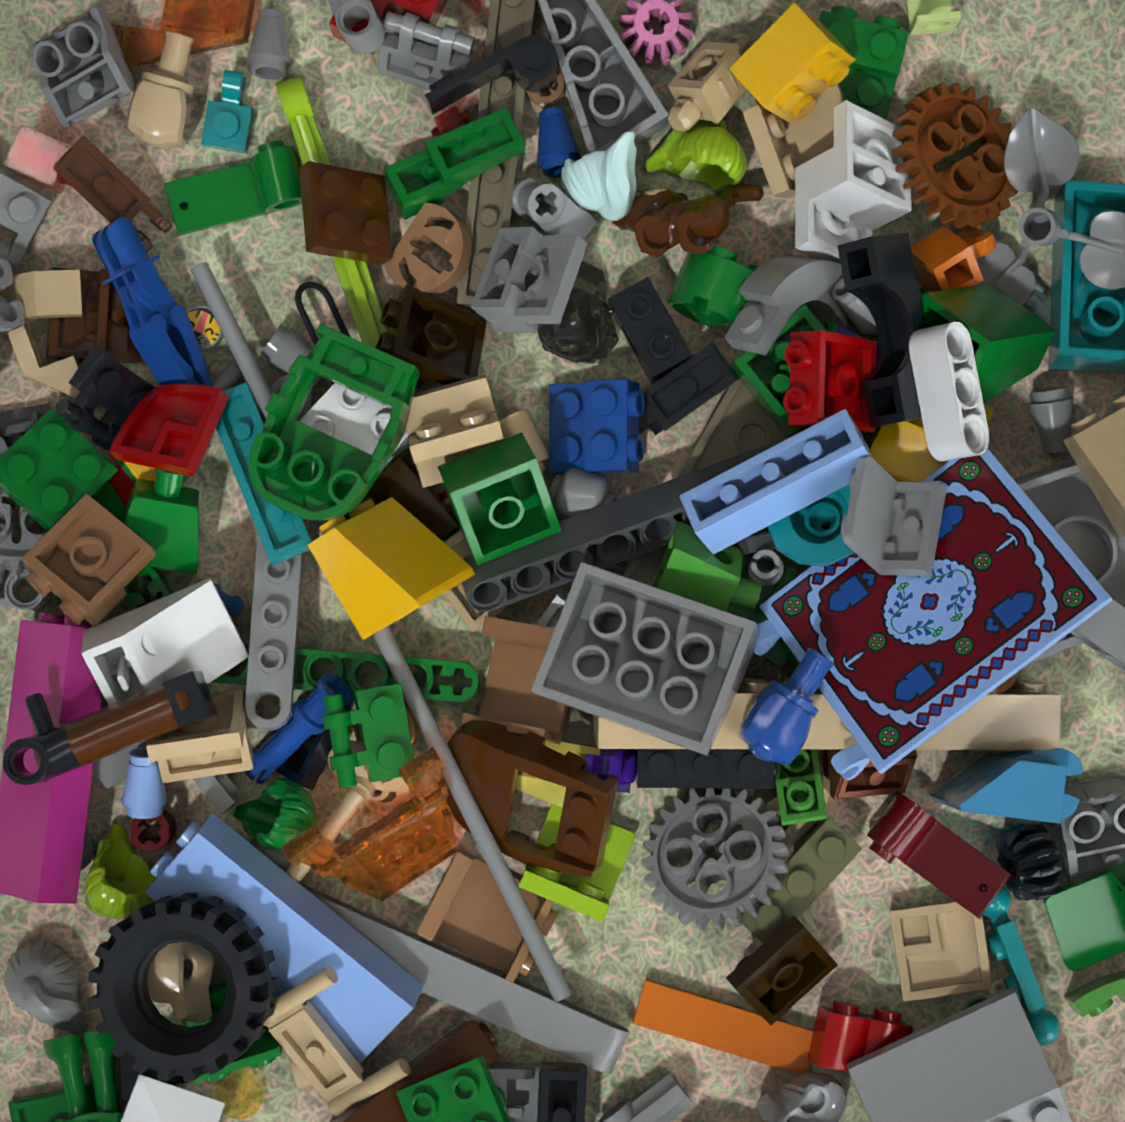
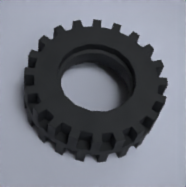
M185 893L179 897H171L169 895L130 913V916L116 923L109 930L112 935L108 941L100 944L95 952V955L100 958L98 967L89 971L88 982L97 983V994L88 1000L90 1010L100 1008L104 1020L96 1028L100 1036L107 1032L111 1033L117 1044L110 1051L117 1058L125 1053L134 1058L135 1062L131 1069L140 1074L150 1068L158 1071L157 1080L169 1081L174 1076H183L184 1082L194 1081L206 1073H209L211 1076L245 1053L262 1036L266 1030L263 1028L266 1019L274 1013L276 1004L271 1003V995L274 990L279 988V978L271 977L269 964L276 960L273 950L264 952L258 940L265 935L260 927L257 926L251 930L242 921L247 913L239 907L232 911L221 906L222 898L212 896L208 899L197 898V893ZM188 942L201 945L214 954L224 969L227 982L225 1003L216 1018L209 1023L193 1027L174 1024L159 1013L150 999L147 985L149 966L158 951L168 944Z

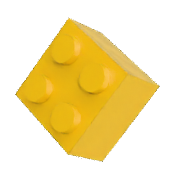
M794 2L729 70L763 108L792 124L795 120L806 117L817 104L816 99L828 87L831 88L838 85L847 76L849 66L856 59L822 22Z

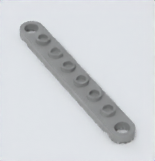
M289 375L281 376L271 384L270 389L272 393L278 394ZM312 390L309 393V396L297 418V421H299L313 407L314 399ZM257 533L245 711L249 720L256 727L272 731L286 725L289 718H291L293 709L303 553L272 565ZM272 694L277 696L282 703L280 713L273 719L259 717L256 712L258 700L266 695Z

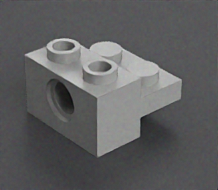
M534 227L499 228L471 308L502 333H537L539 324H560L588 243L578 234L543 236Z

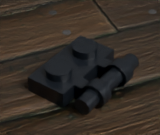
M94 345L68 382L78 389L80 393L73 402L66 398L61 399L56 405L55 412L64 418L66 426L78 433L85 432L92 436L94 444L104 450H110L114 439L130 413L155 387ZM98 404L108 409L101 420L94 417L93 412Z

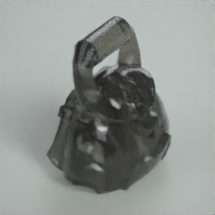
M582 261L576 277L595 285L594 294L584 289L573 287L561 323L539 324L538 337L545 351L575 363L594 364L597 360L605 359L611 354L619 337L613 322L612 309L605 302L607 281L603 270Z

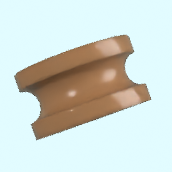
M558 69L557 78L554 82V85H557V89L555 91L550 89L549 96H541L540 92L526 91L527 97L534 105L541 108H550L560 103L565 93L564 79L560 70Z

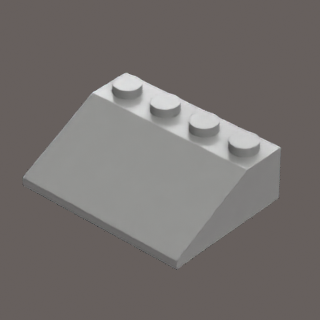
M581 562L531 692L708 756L745 676L760 633L757 623Z
M1013 988L845 1064L870 1122L1072 1121L1060 1088Z

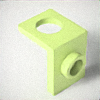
M905 0L909 36L952 32L961 20V11L952 10L951 0Z

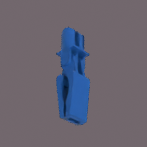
M127 217L118 218L92 235L93 245L110 277L102 283L106 285L113 282L130 326L128 334L160 385L192 384L212 387L213 384L184 307L177 305L153 265L154 261L160 259L159 255L153 258L149 257L132 221Z

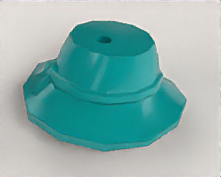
M849 484L767 526L776 550L798 564L826 567L854 554L855 552L844 543L841 534V522L843 516L848 512L851 497ZM829 524V525H830V528L827 529V530H824L823 527H824L825 525Z

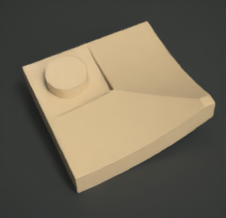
M957 902L889 911L903 1002L992 989L982 916L978 919Z

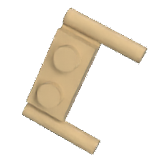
M327 966L271 1000V1003L276 1004L273 1015L266 1019L263 1026L268 1027V1031L324 1100H327L331 1113L339 1116L411 1073V1069L404 1058H399L365 1079L361 1076L364 1071L362 1066L309 1001L310 998L337 983L338 977L332 967Z

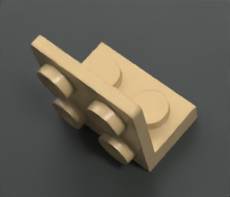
M839 84L831 88L828 87L816 99L817 104L806 117L795 120L792 124L759 104L742 111L773 196L782 198L794 196L795 168L834 147L833 107L845 101Z

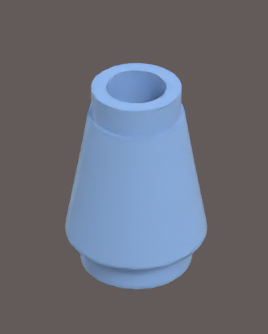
M146 747L133 749L130 751L122 805L126 807L127 815L132 818L151 819L158 817L163 813V806L168 802L158 762L149 761Z

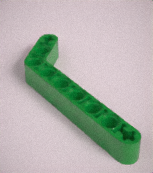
M145 566L124 587L127 594L124 598L131 610L152 602L145 592H135L134 587L139 584L137 579L139 574L152 578L147 587L154 598L161 599L163 596L175 593L164 574L158 568ZM244 644L249 653V644ZM297 648L294 689L314 691L318 687V680L314 676L313 669L317 661L322 658H329L334 662L337 670L336 676L349 686L352 694L353 691L369 688L364 686L358 679L359 668L368 661L379 665L382 672L380 682L374 687L396 684L383 655ZM404 657L408 666L418 665L427 674L426 684L420 689L425 700L466 701L472 698L479 689V674L476 668L469 663ZM248 658L246 659V668L241 675L235 677L225 672L213 680L212 683L247 685ZM434 665L442 666L439 676H455L458 668L464 669V676L472 678L471 687L463 688L462 694L458 695L455 694L454 686L439 684L440 694H433L432 689L436 681Z

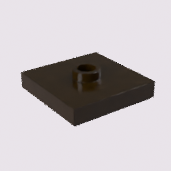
M404 456L399 457L379 475L371 489L360 502L361 504L372 499L374 504L377 505L393 497L442 541L459 527L456 516L430 486L422 487L419 473ZM348 513L344 515L346 520L351 519Z

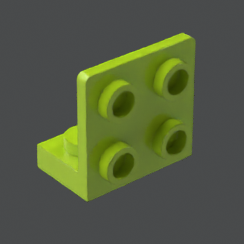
M551 804L536 844L549 847L552 843L556 844L562 807ZM610 823L603 863L592 877L526 865L518 887L603 922L610 907L609 900L635 840V834L632 831Z

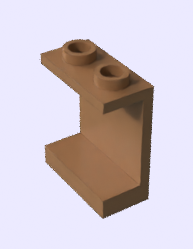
M485 616L481 634L495 640L479 714L475 716L463 713L462 723L473 720L490 721L505 725L508 733L525 737L528 732H532L546 738L545 742L560 745L569 706L531 692L555 628Z
M459 849L416 934L431 942L435 938L505 974V980L514 983L518 973L525 977L527 976L533 965L534 958L486 862ZM514 877L517 885L519 886L520 880ZM519 887L541 933L547 936L558 915V911L552 909L554 902Z

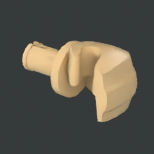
M166 31L158 69L152 70V73L143 72L141 80H139L135 87L126 121L128 130L140 137L145 144L155 149L170 150L172 148L185 147L187 143L183 139L187 113L185 94L193 96L195 86L187 84V79L183 77L194 39Z

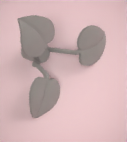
M1035 108L1028 109L1016 123L1009 137L1004 156L1005 174L1010 184L1016 190L1026 193L1040 187L1038 199L1033 203L1034 208L1026 211L1019 221L1018 229L1023 238L1020 242L1022 246L1021 252L1017 257L1015 251L1009 245L996 242L997 247L994 251L976 259L984 279L977 285L992 283L1020 305L1024 306L1033 295L1036 287L1034 273L1022 265L1028 258L1031 245L1048 246L1055 243L1060 237L1087 244L1082 250L1079 260L1082 272L1091 283L1105 289L1124 288L1125 213L1117 211L1100 213L1092 221L1090 236L1063 229L1062 220L1059 215L1052 210L1045 209L1044 205L1049 195V185L1059 186L1065 184L1073 177L1079 165L1080 152L1074 136L1064 126Z

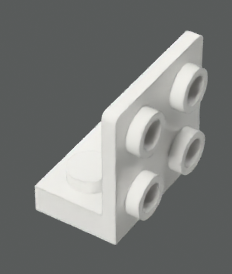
M334 383L299 422L372 455L390 420L392 408ZM404 428L400 443L382 472L409 446L406 428Z

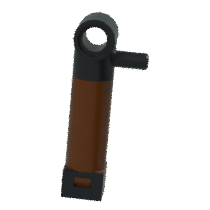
M188 672L163 682V685L56 727L53 725L43 695L36 693L26 697L24 701L37 734L17 739L8 746L3 756L5 773L17 784L30 785L47 782L53 777L181 727L190 726L218 715L203 672ZM30 748L36 750L41 758L40 768L34 774L25 768L23 762L24 754Z

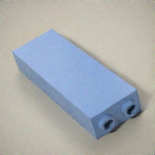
M211 813L200 826L195 821H192L176 841L181 847L173 856L170 852L166 851L150 870L155 879L145 893L155 901L169 895L171 897H179L185 893H197V898L208 899L216 896L223 899L221 906L232 911L239 907L247 913L242 921L251 930L257 926L260 927L265 935L258 940L264 952L273 950L276 959L269 964L271 977L279 978V988L272 992L273 997H278L325 967H332L338 977L337 983L310 998L309 1001L359 1064L414 1009L424 986L421 982L215 814Z

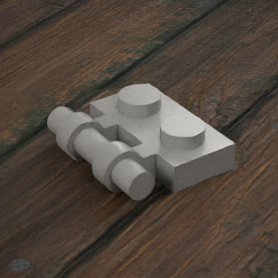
M390 11L387 12L383 25L384 29L399 33V35L385 32L384 41L380 46L378 74L429 89L431 84L452 73L455 78L470 69L471 57L458 54L455 51L470 55L475 37L461 34L458 27L445 24L444 28L422 22L420 21V16L406 12L405 16ZM416 39L438 45V47L416 41Z

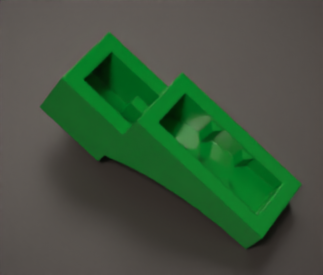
M505 107L426 141L424 151L384 168L385 183L404 220L417 215L424 203L437 205L445 203L446 197L469 181L493 167L524 153L525 142Z

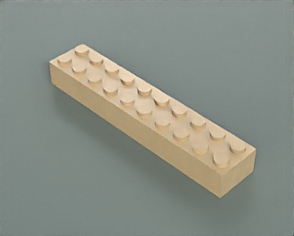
M744 676L711 749H748V745L739 737L740 725L751 709L752 702L764 687H768L771 681H766V677ZM791 676L784 677V682L787 683ZM1016 677V681L1011 688L998 694L986 695L914 750H1050L1060 748L1061 695L1048 690L1047 683L1035 682L1034 678ZM817 688L811 699L814 701L812 705L819 712L815 718H812L809 735L802 749H845L857 744L855 738ZM592 715V738L598 749H686Z

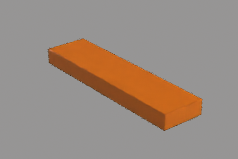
M645 978L632 1020L633 1024L792 1073L801 1074L807 1072L810 1064L808 1056L813 1029L780 1019L773 1025H770L757 1012Z

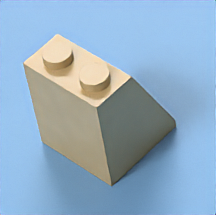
M1124 394L1111 402L1115 408L1114 411L1099 418L1096 411L1071 425L1075 433L1063 439L1118 536H1125Z

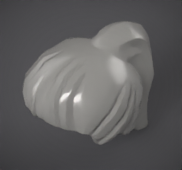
M44 941L29 942L25 947L20 948L18 952L13 953L7 961L8 968L3 981L12 1002H15V1005L20 1007V1009L26 1010L29 1014L33 1015L39 1022L46 1023L53 1029L68 1031L73 1035L83 1034L86 1030V1016L83 1007L78 1002L79 973L73 958L64 952L62 948H57L54 944H47Z
M804 1072L795 1076L782 1088L761 1096L756 1106L759 1116L767 1122H840L846 1110L847 1097L841 1083L830 1074Z

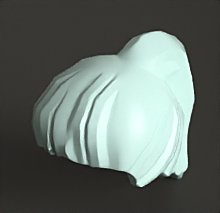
M625 132L606 151H592L577 161H573L570 158L565 160L564 167H562L561 187L573 202L587 210L598 211L608 221H618L628 215L637 187L635 177L637 152L634 143L635 133Z

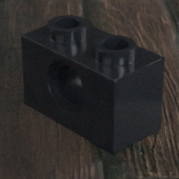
M649 277L608 298L607 306L650 383L668 374L691 358L692 354Z

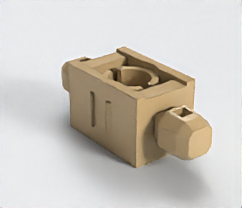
M738 33L733 35L726 43L705 41L667 85L676 101L668 116V121L673 129L676 131H687L699 120L713 121V123H719L746 90L729 68L754 44L750 36Z

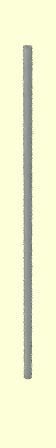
M200 263L194 266L191 271L266 420L268 412L265 410V407L272 395V391L208 263ZM326 520V521H316V522H317L318 526L320 527L321 525H323L324 523L328 522L329 520ZM389 626L373 634V637L396 683H401L403 697L554 1001L559 1002L572 993Z

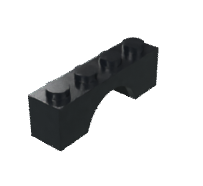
M908 233L871 236L838 245L845 291L858 297L867 306L873 316L878 332L879 353L877 362L872 373L862 382L870 428L921 419L909 353V341L913 332L924 329L925 324Z

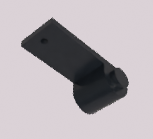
M531 35L522 38L454 78L451 73L429 86L431 92L425 94L428 108L432 115L508 71L511 72L515 81L522 89L535 93L545 91L554 84L557 78L558 63L555 47L548 39L542 36Z

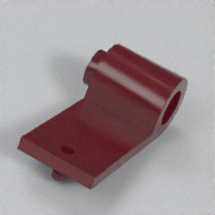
M898 792L867 834L873 840L869 847L870 850L889 864L897 858L978 919L981 918L1012 876L900 792Z

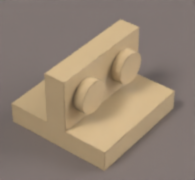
M485 374L415 393L413 396L405 428L414 464L416 463L423 488L443 482L437 466L504 440Z
M244 688L210 693L218 715L147 741L146 748L149 761L158 762L162 783L253 770L254 757L246 726V695Z

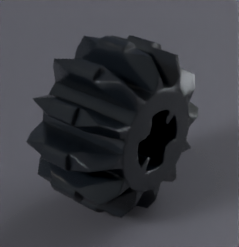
M1042 823L1020 824L1011 827L1010 830L1001 832L1000 840L997 841L996 846L999 852L997 861L1004 870L1012 875L1006 882V887L1013 892V895L1018 900L1029 901L1035 899L1038 901L1057 893L1060 890V885L1064 883V875L1061 870L1064 867V863L1059 855L1061 849L1056 847L1052 833H1048L1047 828Z

